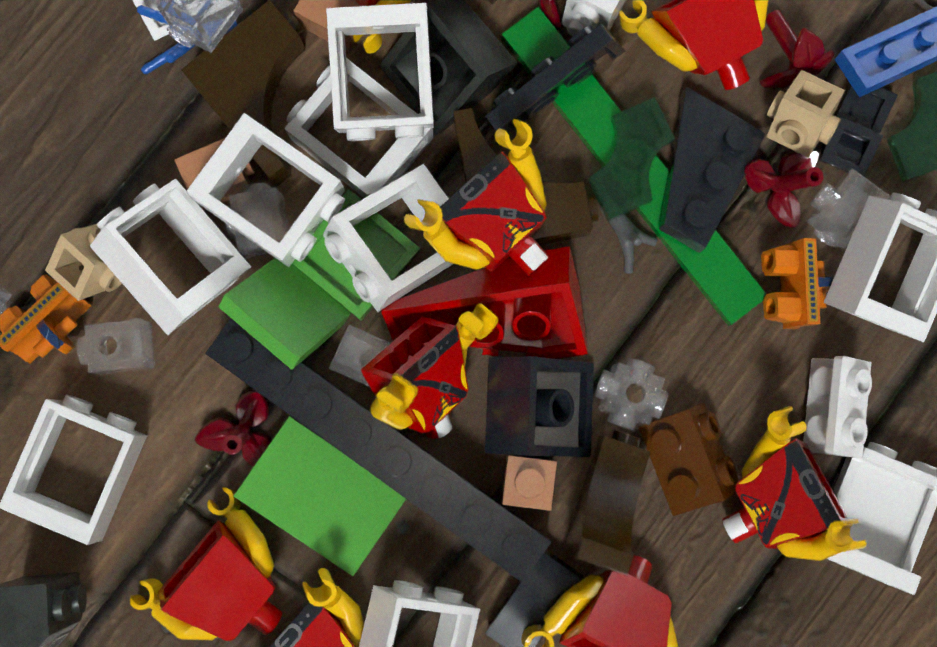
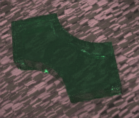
M937 72L920 77L913 82L912 87L915 98L913 114L902 131L887 139L903 182L937 171Z
M655 97L615 114L611 118L615 135L612 156L609 162L590 176L588 180L607 222L648 205L653 200L649 185V171L652 161L660 150L675 140Z

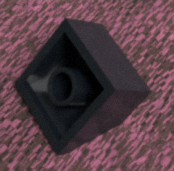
M533 356L489 357L485 453L591 457L594 363Z

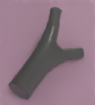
M613 198L604 203L599 209L619 239L624 255V272L630 274L633 272L634 246H639L642 243L655 246L657 238L647 235L638 229L628 219L617 201Z

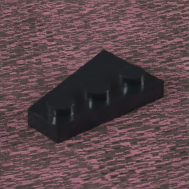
M602 24L595 29L589 25L569 40L568 44L571 48L555 60L553 56L548 57L534 67L530 72L532 79L519 90L514 86L500 94L493 101L495 109L487 114L486 118L495 130L501 128L509 134L516 129L513 119L526 122L557 99L559 93L556 89L563 84L566 88L576 83L579 85L593 74L592 70L597 66L595 61L605 54H608L613 61L626 52L616 37Z
M686 86L680 94L678 107L680 109L678 128L674 132L672 148H674L671 172L667 176L659 230L700 253L707 247L745 175V166L753 160L766 133Z

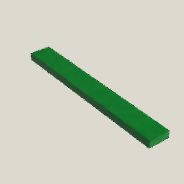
M539 7L502 33L501 38L529 75L533 68L546 58L553 56L556 60L571 48ZM591 75L579 85L576 83L566 88L563 84L556 90L559 96L552 104L728 326L734 324L765 299V291L716 230L707 247L700 253L659 230L667 176L670 172L595 77Z

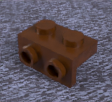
M704 402L638 427L647 451L651 452L650 459L673 516L725 501L736 492L735 485L738 482L736 466L729 456H725L719 441L721 430L718 420L711 411L707 410Z

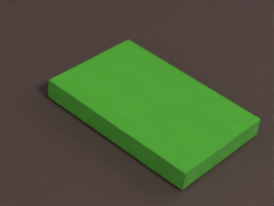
M289 415L234 494L235 498L352 576L359 569L406 500L402 495L291 415Z

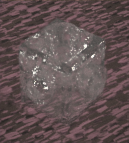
M628 358L626 365L617 363L612 366L610 372L603 370L596 388L595 397L601 399L597 410L609 414L607 422L634 431L636 424L650 425L652 417L660 418L667 401L668 392L662 390L665 378L654 375L655 366ZM631 384H636L642 389L643 393L638 403L629 401L626 396V390Z

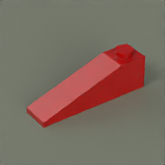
M570 246L545 250L550 257L530 276L510 258L501 263L494 271L483 268L394 301L381 310L392 340L394 341L422 316L456 325L461 314L467 311L473 312L476 305L482 303L498 317L496 326L485 338H475L469 345V347L483 348L482 355L498 356L499 350L526 353V356L551 359L588 354L580 287Z

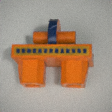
M802 238L763 251L761 254V264L765 276H780L781 292H773L765 296L763 301L764 318L783 323V329H800L803 326L819 325L820 309L827 308L824 300L834 278L825 277L824 261H817L816 239Z
M47 274L42 275L31 286L30 293L37 301L27 311L18 306L8 307L0 315V330L2 332L0 335V347L6 352L15 353L29 364L38 356L44 358L54 347L60 352L68 354L74 348V344L67 335L78 325L76 320L92 306L86 298L78 301L55 279Z

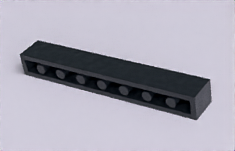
M230 318L205 354L522 583L550 545L551 541L546 535L401 431L374 418L370 409L302 361L291 370L232 318Z

